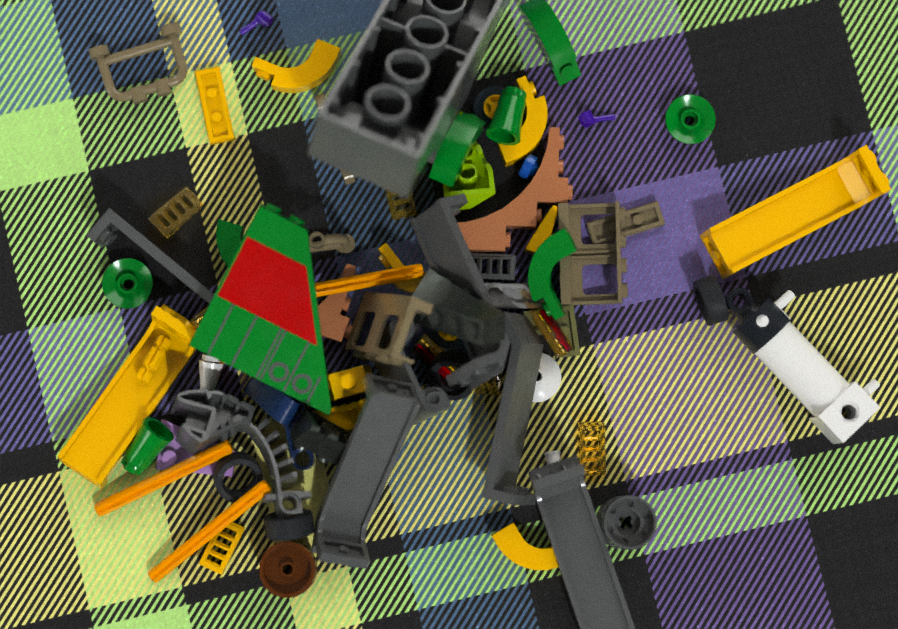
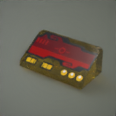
M544 308L532 314L531 319L557 358H561L573 350L572 344L553 315L548 316Z
M423 335L412 348V352L429 369L434 358L439 353L444 352L427 335ZM445 366L441 367L438 372L447 381L445 377L458 368Z

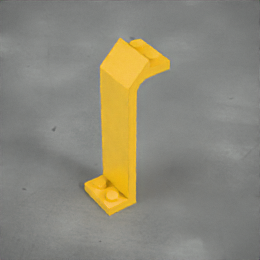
M865 145L839 162L720 222L699 236L722 279H725L891 190L889 180L885 173L881 172L875 154Z
M165 304L161 308L156 306L152 311V322L148 330L57 456L61 463L102 490L108 483L107 476L134 440L144 418L151 416L196 350V348L189 344L198 326ZM163 335L171 340V344L168 350H164L163 353L165 355L156 371H152L151 374L153 376L151 380L145 383L136 377V373L140 367L143 368L144 365L142 363L151 347H155L156 344L154 342L157 336Z

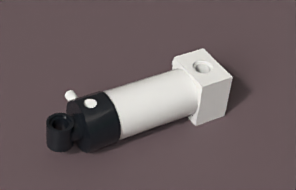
M736 288L729 292L725 297L728 312L736 315L741 322L732 332L812 414L809 420L832 444L844 443L880 409L879 405L870 397L880 387L877 380L872 379L863 389L856 381L848 383L790 322L791 318L782 309L795 298V294L791 290H787L776 302L767 298L760 305L753 301L751 293L744 288ZM735 295L743 298L744 306L742 308H737L733 305L732 299ZM842 408L847 412L846 418L842 416Z

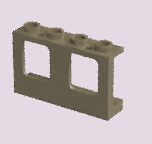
M615 201V203L573 205L558 203L559 230L566 227L578 248L576 252L560 260L561 305L624 304L623 298H628V284L623 283V273H627V257L622 258V248L627 246L626 232H621V222H626L625 207H621L619 201ZM597 214L615 215L616 241L612 244H583L581 240L582 216ZM614 264L617 266L618 291L615 294H584L582 269L585 265Z
M364 292L345 349L352 351L353 357L363 361L369 360L375 363L379 361L384 364L390 365L391 363L402 367L403 363L413 364L414 360L400 354L414 314L431 315L434 305L414 296ZM367 313H375L365 345H356ZM389 316H399L388 349H379L378 345Z

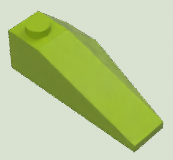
M477 141L474 142L460 177L453 187L443 184L444 198L465 194L468 203L461 207L460 210L471 209L495 195L493 169L483 155V150Z

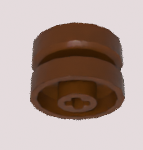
M294 540L281 541L271 546L263 554L259 564V577L264 587L271 594L281 598H294L306 592L314 583L318 573L317 560L313 552L305 544ZM286 564L292 566L293 571L291 574L284 573L283 569L286 568Z

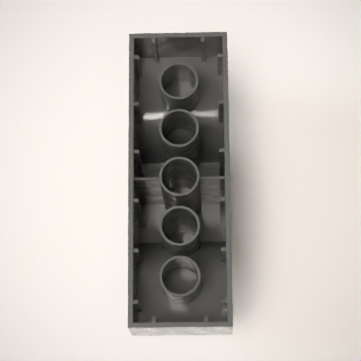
M383 0L317 113L308 155L334 168L341 169L378 185L382 189L407 198L426 161L434 163L450 126L460 113L470 93L487 47L510 0Z

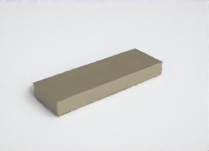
M658 201L626 210V222H621V232H626V237L664 226L665 221ZM615 215L586 223L592 244H606L616 241Z

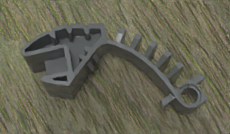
M198 389L181 392L177 395L171 408V413L175 416L186 418L185 424H182L175 438L178 444L192 455H196L219 441L223 442L227 438L235 436L237 432H245L259 448L269 471L273 494H266L263 498V503L274 502L275 513L282 519L294 518L303 514L302 500L310 499L312 495L310 491L300 492V490L281 492V488H290L296 482L298 475L296 471L282 477L279 476V474L287 473L295 462L293 457L276 464L275 460L282 458L286 454L288 446L285 443L275 450H271L270 445L279 439L280 434L276 430L266 438L262 435L261 432L270 424L267 418L256 428L251 423L255 407L244 401L239 402L238 398L230 394L225 395V392L215 390L208 392V390ZM282 501H290L294 506V510H286L282 505Z

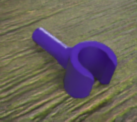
M260 11L255 16V19L240 29L239 32L241 35H244L259 24L267 28L274 21V18L266 11Z
M588 110L581 113L578 118L581 125L588 128L596 123L615 120V114L594 117L592 111Z

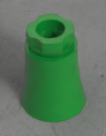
M507 86L506 89L502 90L495 113L486 130V135L489 139L503 145H516L520 143L521 125L527 97L525 91L513 86Z
M144 418L138 433L121 460L124 469L131 474L142 475L160 452L174 439L172 431L165 424L154 418Z

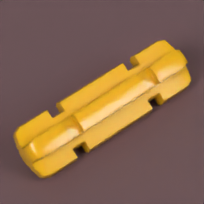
M163 335L157 336L154 342L156 344L155 347H151L142 363L144 365L143 368L140 367L136 373V377L145 383L151 380L153 376L151 374L152 371H156L165 355L163 353L164 350H168L171 344V340Z

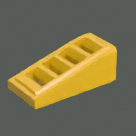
M553 205L527 244L525 253L534 255L539 246L551 236L558 213V206Z
M234 522L226 528L237 532L235 537L223 531L218 533L210 540L199 562L200 565L218 574H224L245 530V527ZM219 536L231 541V545L228 546L218 541ZM214 546L226 550V555L213 550ZM212 555L222 560L221 565L209 560V556Z

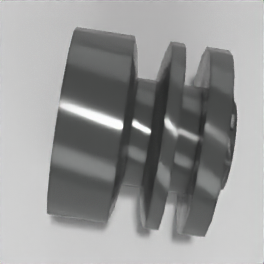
M617 496L608 499L601 505L596 515L606 544L615 549L635 550L644 547L652 540L656 532L657 518L654 509L647 501L638 496ZM620 518H627V527L620 528Z

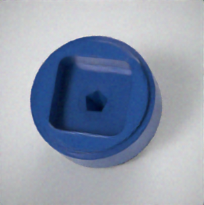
M528 154L518 173L520 177L527 180L529 176L536 174L538 171V157Z

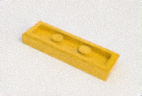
M220 67L195 71L210 145L235 140Z

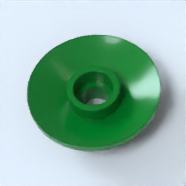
M689 94L678 97L670 104L666 112L665 122L667 130L674 139L684 144H697L710 136L715 127L716 117L713 107L706 99L698 95ZM691 117L694 121L693 125H687L685 118Z
M124 258L113 262L106 269L102 279V289L106 298L113 305L124 309H131L142 305L149 298L153 288V278L149 269L142 262L132 258ZM127 280L133 281V287L131 289L125 288V282Z

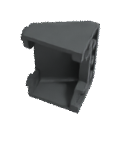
M399 316L385 325L378 345L379 349H388ZM413 320L403 347L408 346L407 341L410 340L415 333V326ZM402 348L400 355L406 357L404 350ZM379 361L375 363L381 377L415 385L421 406L412 425L419 424L451 409V403L441 388L430 387L423 391L421 390L410 364L403 363L402 367L391 363L390 365L384 364Z

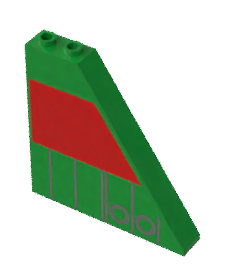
M267 203L266 206L261 204L189 345L329 415L331 412V399L308 227L304 226V220L294 215L288 218L280 214L282 209L271 203Z

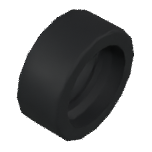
M710 275L694 281L695 298L706 324L712 326L728 320L727 304L716 278Z
M455 350L439 353L434 358L428 372V384L430 387H439L444 390L449 400L466 398L473 391L470 385L461 387L460 384L449 386L448 382L440 376L438 371L441 367L445 366L459 369L470 362V357L463 352Z
M232 452V454L220 459L213 470V481L216 490L222 498L233 503L260 481L264 480L260 465L253 456L246 452ZM240 464L250 467L253 478L247 486L237 490L229 489L225 486L223 476L228 469Z
M303 509V514L294 518L282 519L275 512L264 517L266 537L270 540L299 539L309 536L314 532L313 513L308 509Z

